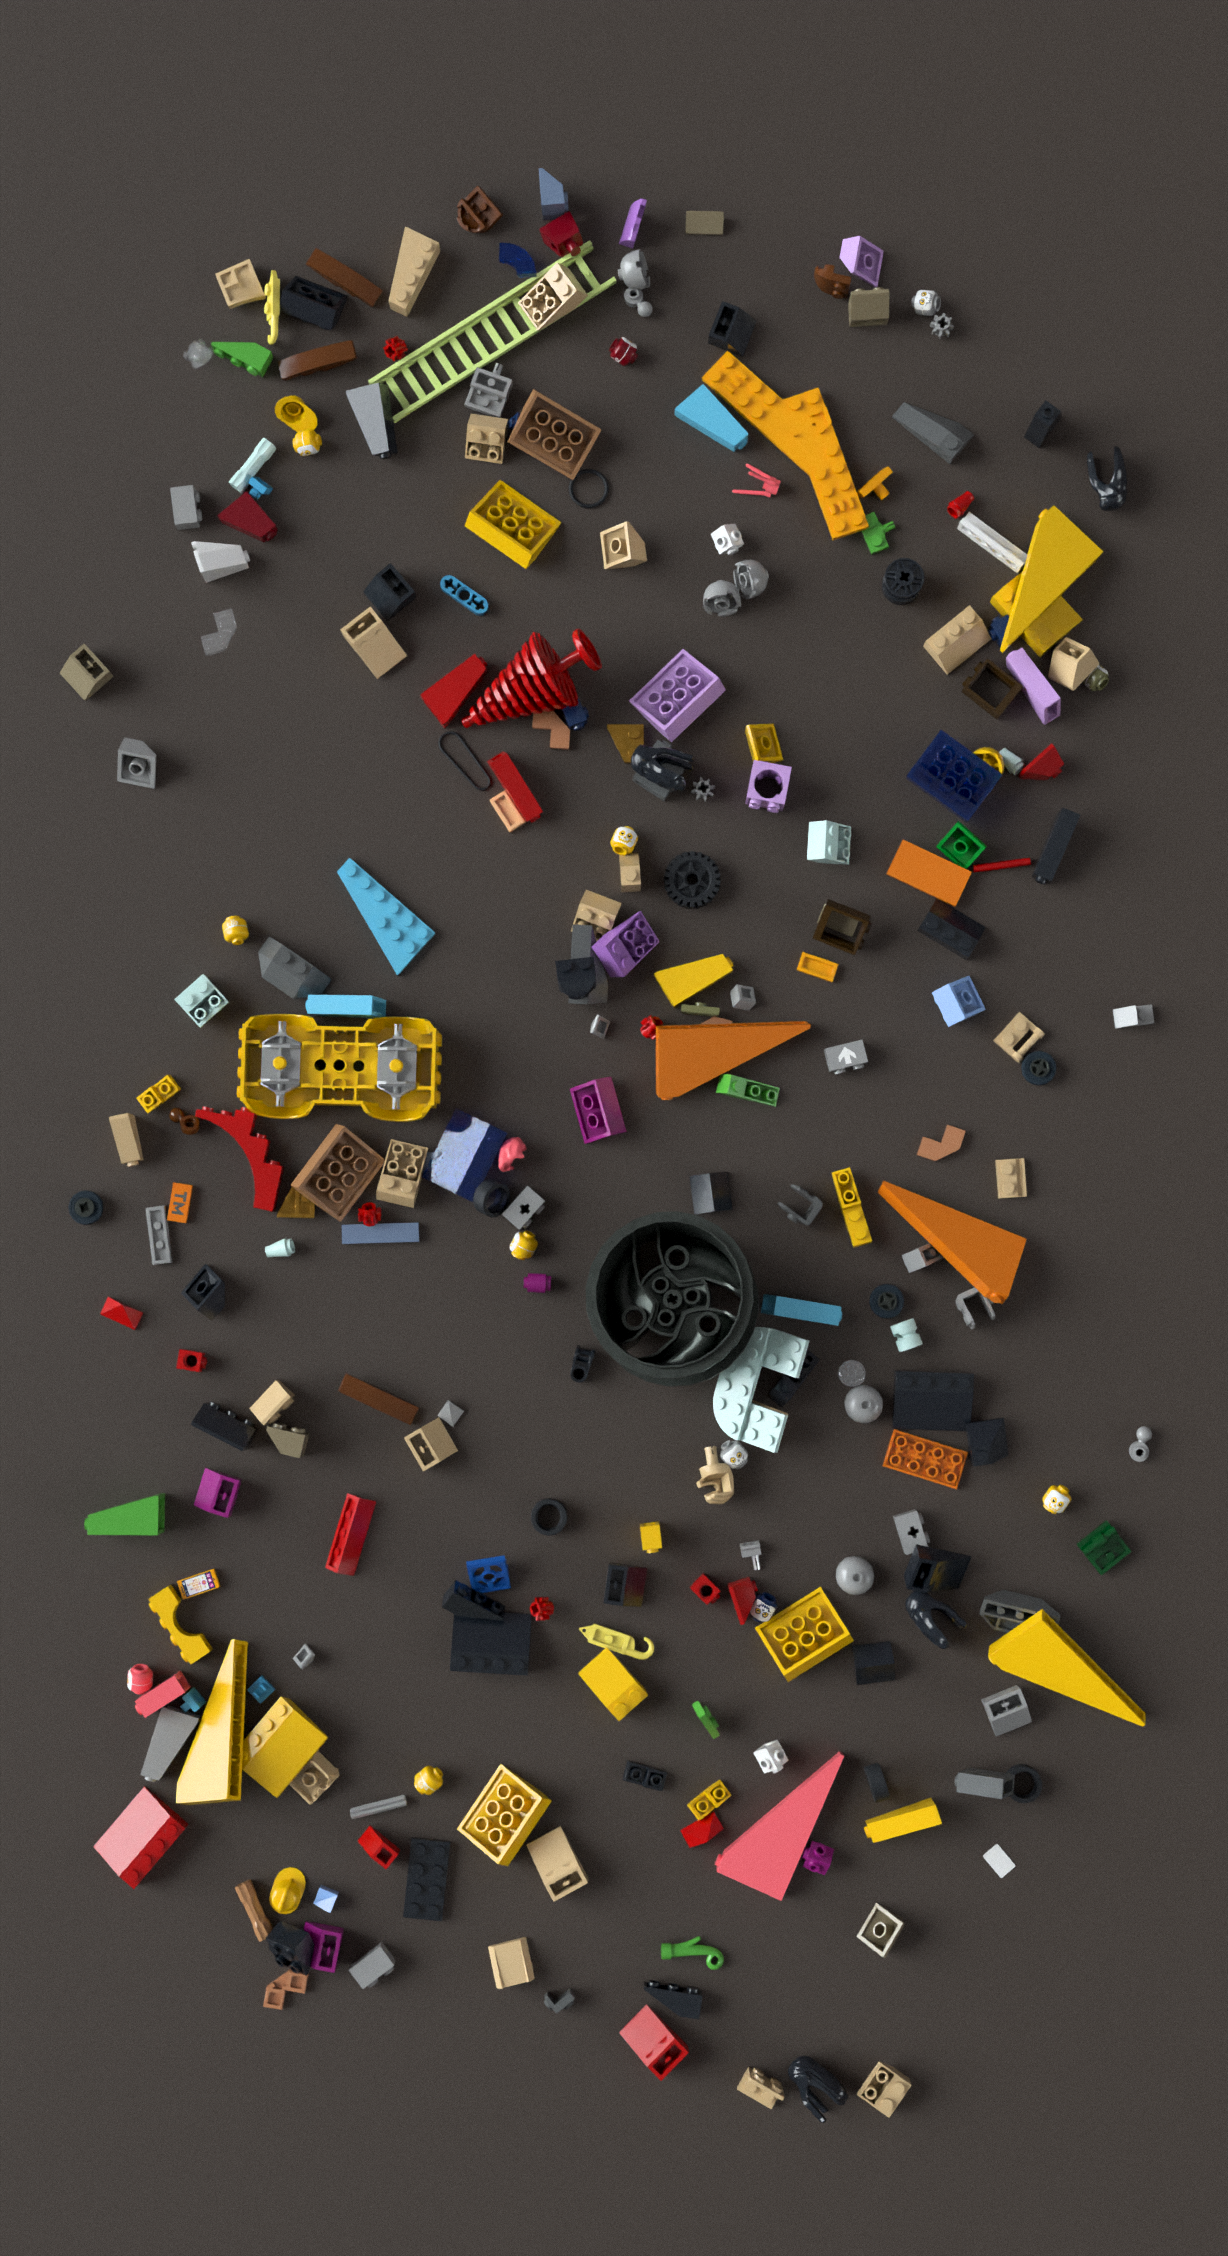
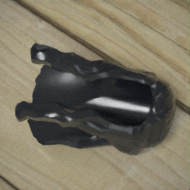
M1118 446L1114 447V473L1109 484H1105L1097 478L1093 454L1090 451L1087 455L1088 474L1092 488L1099 495V507L1103 511L1117 510L1124 505L1127 494V474L1121 450Z
M640 744L632 754L631 766L640 776L645 777L660 787L672 792H683L686 787L684 777L664 768L661 764L670 763L692 771L693 766L684 760L693 762L694 757L691 754L682 753L675 749L652 748Z
M913 1591L906 1599L905 1607L910 1618L924 1636L941 1649L945 1650L950 1644L936 1626L931 1610L942 1612L959 1630L962 1627L965 1629L967 1627L965 1620L954 1609L942 1601L935 1600L928 1593Z
M799 2056L790 2064L788 2068L789 2078L799 2088L804 2105L821 2123H825L827 2120L823 2114L829 2110L811 2091L809 2085L824 2091L838 2105H844L849 2098L844 2087L832 2073L809 2056Z

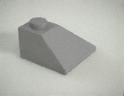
M124 737L118 749L117 781L154 789L156 781V754L143 741Z

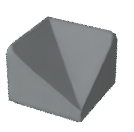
M737 984L731 990L730 995L733 1008L750 1010L756 1004L753 987Z

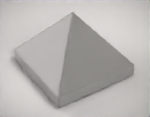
M597 1015L591 1024L590 1033L604 1039L611 1021Z
M305 1643L293 1659L303 1670L313 1662L315 1654Z

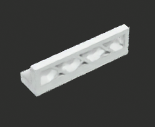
M968 512L965 518H962L957 527L959 531L1016 573L1020 571L1025 564L1026 553L972 513Z

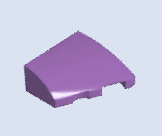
M639 199L630 206L620 238V245L633 249L647 200Z

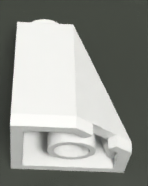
M191 542L195 550L193 552L200 573L206 583L249 568L247 563L250 561L247 550L243 551L241 545Z

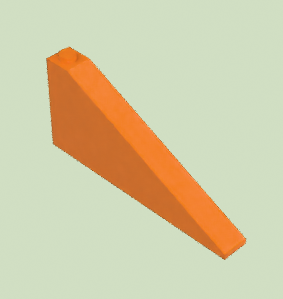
M807 1021L656 1026V1094L662 1100H672L673 1097H679L810 1029L811 1024Z
M882 1182L878 1193L984 1297L994 1303L1003 1304L1013 1284L1027 1240L1026 1238L889 1182Z

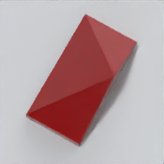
M108 1297L100 1314L136 1330L144 1312Z
M712 1811L702 1820H697L680 1831L689 1848L708 1842L724 1828L715 1812Z

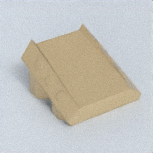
M318 1750L289 1785L311 1805L338 1778L339 1770Z
M526 1937L488 1946L497 1988L503 1989L535 1979Z

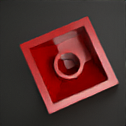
M1051 743L1021 771L1018 777L1020 779L1048 780L1052 776L1055 779L1062 772L1060 768L1064 765V762L1055 746Z
M750 1577L727 1583L741 1625L745 1624L756 1598L755 1592L758 1591L755 1580L751 1581Z

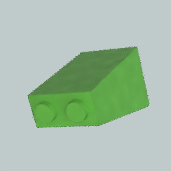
M165 1493L89 1514L84 1522L87 1535H160L164 1532Z

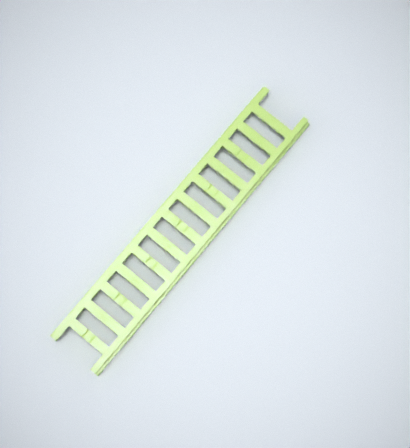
M589 240L580 246L581 251L577 256H572L570 253L369 379V384L378 382L383 384L386 382L404 409L392 417L394 423L475 373L477 367L483 368L540 332L519 305V297L529 292L556 263L568 267L575 262L593 289L587 293L588 296L577 307L616 283L615 277L600 285L582 259V257L594 250L592 242ZM511 302L530 329L522 335L503 308ZM495 312L514 338L513 341L506 345L487 318ZM481 322L498 348L491 355L488 354L471 328ZM464 332L483 359L473 365L456 339L457 336ZM448 342L467 369L457 375L440 349L441 346ZM432 352L451 379L443 385L424 358ZM418 362L435 388L434 391L427 395L408 368ZM402 372L419 398L412 405L409 404L392 378Z

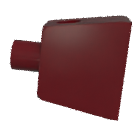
M570 211L539 229L544 244L560 257H564L569 253L572 256H577L580 253V246L583 245V240Z

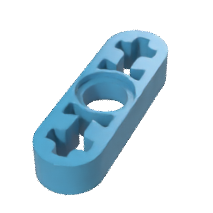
M451 575L444 576L441 579L440 586L442 591L478 616H483L488 612V602L484 597ZM450 581H453L452 585L457 589L455 595L453 594L455 593L453 588L448 587V589H446L445 582L449 583ZM468 591L470 593L469 599L461 600L459 598L460 592ZM474 596L476 597L474 601L478 604L482 602L484 609L476 610L477 606L472 602Z

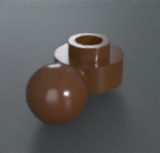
M173 1108L170 1111L169 1117L171 1121L175 1123L180 1122L181 1131L184 1134L193 1135L199 1131L200 1123L196 1116H185L181 1108Z

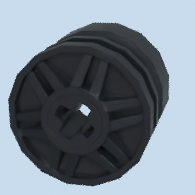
M910 558L894 560L887 567L882 580V592L885 598L896 605H906L913 602L918 597L924 583L922 567ZM901 576H902V578H907V581H905V580H902V581H901V580H900Z

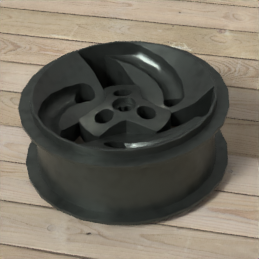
M679 1211L655 1212L634 1219L618 1229L600 1248L588 1275L586 1311L592 1331L604 1350L627 1372L649 1383L667 1387L690 1386L718 1375L730 1367L745 1350L754 1333L759 1312L758 1288L746 1257L735 1240L718 1225L698 1215ZM657 1239V1249L662 1265L650 1270L641 1280L639 1270L640 1246ZM684 1252L686 1259L682 1265L674 1266L670 1263V1258L673 1254ZM665 1281V1289L657 1290V1282ZM706 1282L727 1289L741 1298L737 1316L724 1310L711 1308V1293ZM691 1292H696L698 1294L697 1299L693 1302L688 1301L687 1296ZM672 1297L678 1299L674 1305L671 1302L669 1303ZM632 1311H638L643 1315L641 1324L635 1327L627 1323V1315ZM671 1314V1321L663 1323L661 1321L663 1315ZM706 1317L715 1319L717 1323L716 1328L709 1333L702 1331L700 1327L701 1321ZM649 1329L661 1337L670 1339L657 1352L645 1357H633L627 1352V1350L639 1343Z

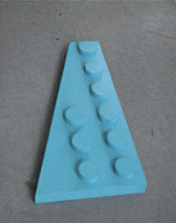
M349 858L337 873L398 976L436 933Z

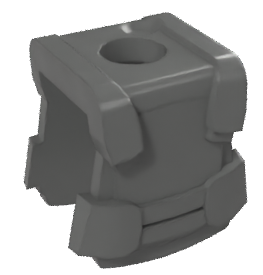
M791 1184L790 1188L811 1202V1206L804 1216L800 1217L783 1203L778 1202L777 1205L788 1214L787 1218L795 1224L799 1222L804 1225H810L821 1210L823 1203L816 1196L809 1195L808 1191L801 1186Z

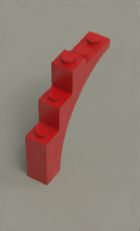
M203 1106L202 1110L196 1109V1117L210 1121L223 1128L234 1137L244 1150L254 1176L255 1198L253 1208L275 1212L284 1167L280 1166L278 1161L269 1160V1163H266L271 1142L266 1139V1135L255 1133V1137L252 1136L257 1114L252 1113L246 1107H242L241 1110L236 1109L234 1117L232 1112L221 1110V1114L214 1113V1109Z

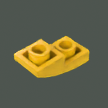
M168 1074L136 1099L145 1111L150 1113L179 1092L181 1088L172 1076Z
M718 1780L690 1801L687 1806L698 1820H702L714 1808H718L731 1794L722 1781Z

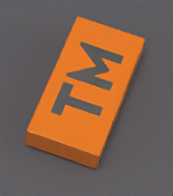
M173 1182L167 1220L187 1223L193 1185Z

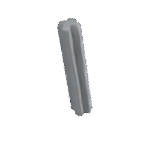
M405 1795L353 1807L350 1809V1815L352 1819L396 1809L406 1806L407 1799Z

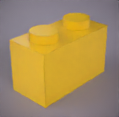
M659 1521L641 1523L640 1531L643 1550H647V1553L659 1552L658 1549L662 1548Z

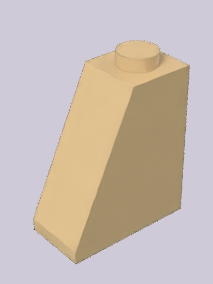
M638 853L619 855L621 892L641 891Z
M125 1113L109 1117L121 1163L127 1164L128 1167L139 1165V1161L144 1159L135 1115Z

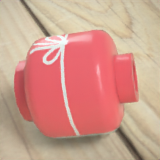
M146 1664L134 1665L128 1671L127 1687L138 1695L149 1691L153 1685V1671Z

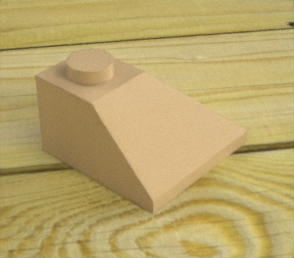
M626 521L600 532L604 569L633 567L647 561L645 542L630 522Z

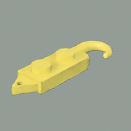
M271 270L270 281L266 284L264 291L267 296L264 312L267 314L269 325H271V335H268V343L270 345H273L277 340L280 315V279H278L275 270Z
M596 1623L579 1627V1630L588 1639L589 1643L603 1648L608 1647L609 1650L639 1660L648 1659L654 1652V1644L647 1637L644 1640L649 1644V1649L643 1653L634 1650L635 1641L631 1635Z

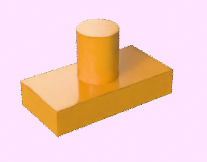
M889 466L879 471L857 491L859 498L865 497L872 490L880 500L889 494V491L882 484V481L893 473Z

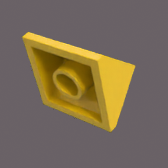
M751 724L746 726L745 734L753 762L758 760L775 763L783 760L774 724Z

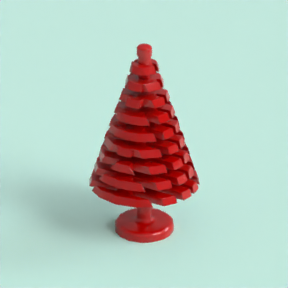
M580 628L574 630L572 638L577 650L560 659L554 648H551L550 643L540 633L533 632L529 641L523 644L522 650H519L514 656L515 660L512 661L511 659L507 664V669H503L499 673V678L492 682V688L488 687L485 690V698L480 696L477 700L478 707L476 708V705H473L469 710L470 715L462 718V725L465 728H469L474 723L479 726L485 725V719L488 723L497 722V718L501 721L508 720L507 716L515 719L519 718L520 715L539 714L543 710L549 712L555 708L559 710L566 708V706H577L578 695L567 669L581 660L593 671H598L602 668L600 657L588 636Z

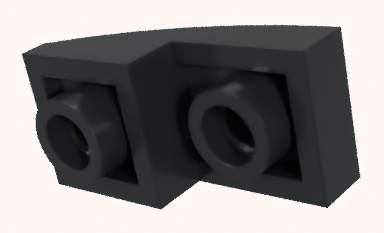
M627 1760L622 1779L626 1782L642 1785L645 1788L662 1791L667 1772Z

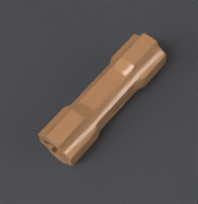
M249 1879L238 1884L235 1890L247 1911L254 1932L260 1942L266 1939L273 1928L259 1902L252 1881Z

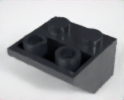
M722 301L709 333L708 344L743 356L757 321L740 307Z
M391 563L376 574L363 591L365 596L387 621L416 598L415 591Z
M609 1562L603 1603L642 1607L647 1567Z
M279 1921L266 1937L269 1950L276 1958L275 1962L280 1967H287L296 1974L301 1973L307 1976L315 1947L309 1932Z

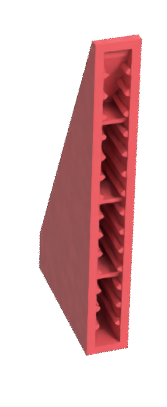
M840 1751L724 1849L722 1855L718 1854L715 1861L717 1872L782 1901L843 1761L844 1754Z

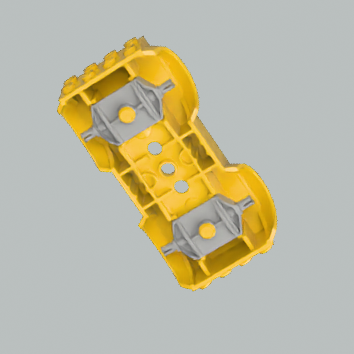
M264 1014L250 1017L245 1024H242V1028H239V1040H242V1048L239 1047L238 1059H241V1067H238L237 1075L241 1082L240 1086H237V1098H240V1101L245 1104L247 1109L259 1116L274 1119H296L307 1116L314 1105L362 1106L365 1113L373 1118L384 1121L408 1122L422 1119L431 1108H437V1104H440L441 1093L437 1091V1084L441 1085V1073L438 1071V1065L442 1063V1054L438 1052V1046H442V1035L427 1019L416 1017H376L368 1019L363 1027L317 1026L313 1017L306 1015ZM317 1060L325 1061L326 1067L324 1070H316L315 1062ZM337 1060H342L345 1063V1067L341 1071H337L334 1068V1063ZM358 1060L362 1061L365 1065L364 1069L360 1072L355 1071L353 1068L354 1063Z

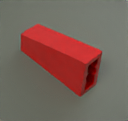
M473 654L420 694L421 699L444 728L450 724L487 674L486 666L488 665L481 656L478 658L476 654Z
M502 751L488 760L487 763L526 822L530 820L532 823L541 817L540 813L543 811L509 755Z

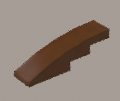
M315 248L306 263L308 267L336 287H341L353 297H358L370 307H373L383 291L348 266Z
M349 340L315 348L278 361L282 380L287 381L299 375L307 376L320 370L328 371L356 360L357 355L353 341Z
M347 1373L338 1389L339 1392L411 1425L419 1408Z

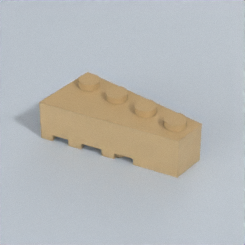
M408 227L404 229L389 296L390 309L408 317L440 253L439 242Z

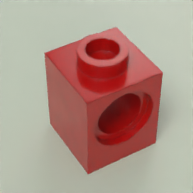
M179 1349L177 1369L202 1372V1368H206L207 1357H205L204 1352ZM191 1355L197 1358L195 1366H191L188 1363V1358Z
M704 1573L690 1586V1589L706 1605L710 1602L712 1604L715 1603L720 1597L718 1594L720 1589ZM709 1585L712 1588L711 1594L703 1595L701 1593L702 1587Z

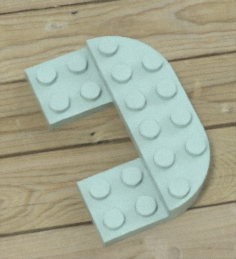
M755 1327L754 1333L742 1354L730 1367L719 1374L714 1392V1414L719 1426L728 1436L735 1440H741L778 1453L788 1415L752 1403L762 1366L794 1378H799L809 1340L774 1328Z

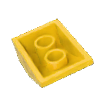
M608 1647L578 1672L580 1677L618 1721L648 1696L645 1688Z

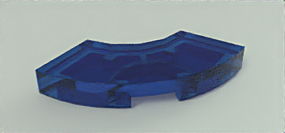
M499 243L500 263L513 266L517 271L518 278L537 277L534 261L527 251L511 243Z

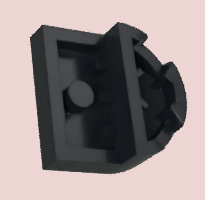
M594 957L555 961L558 988L561 993L563 992L568 995L570 999L586 998L596 988Z

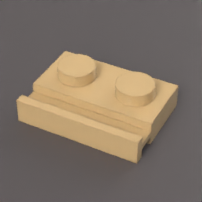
M1024 1158L995 1160L998 1199L1027 1197Z

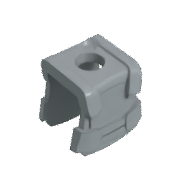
M975 1287L959 1294L955 1300L957 1309L960 1312L962 1311L963 1319L970 1329L975 1328V1323L964 1301L973 1296L979 1295L990 1320L995 1319V1313L991 1306L993 1302L984 1297Z

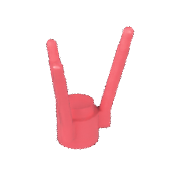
M747 463L746 467L754 471H749L748 474L763 481L762 489H765V491L732 490L733 493L762 495L770 498L771 494H777L781 481Z

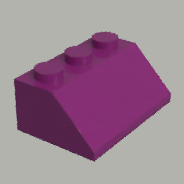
M611 1076L595 1079L570 1088L585 1144L627 1132Z

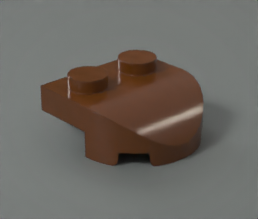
M478 185L465 199L462 198L457 205L458 223L464 230L472 233L487 232L504 215Z
M825 265L824 269L817 266L814 271V278L820 290L837 299L847 298L852 277L833 273L834 265Z

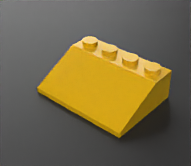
M501 480L469 512L465 523L466 528L525 569L537 558L561 525L559 520Z
M1022 572L1002 587L990 600V603L1003 617L1007 614L1010 616ZM1060 596L1020 636L1041 658L1083 619Z
M821 1587L774 1615L769 1621L755 1627L788 1682L854 1641Z
M280 1697L243 1740L242 1770L278 1798L329 1737L291 1699Z
M500 1764L457 1830L497 1864L508 1866L552 1800L506 1766Z

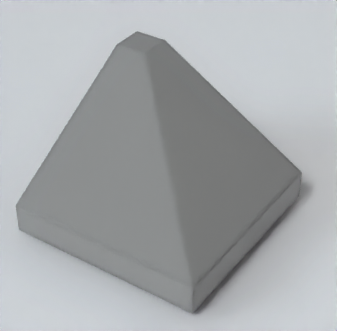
M448 1400L437 1416L451 1426H454L464 1410Z

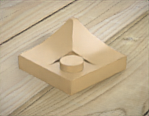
M250 259L215 274L229 309L267 299Z

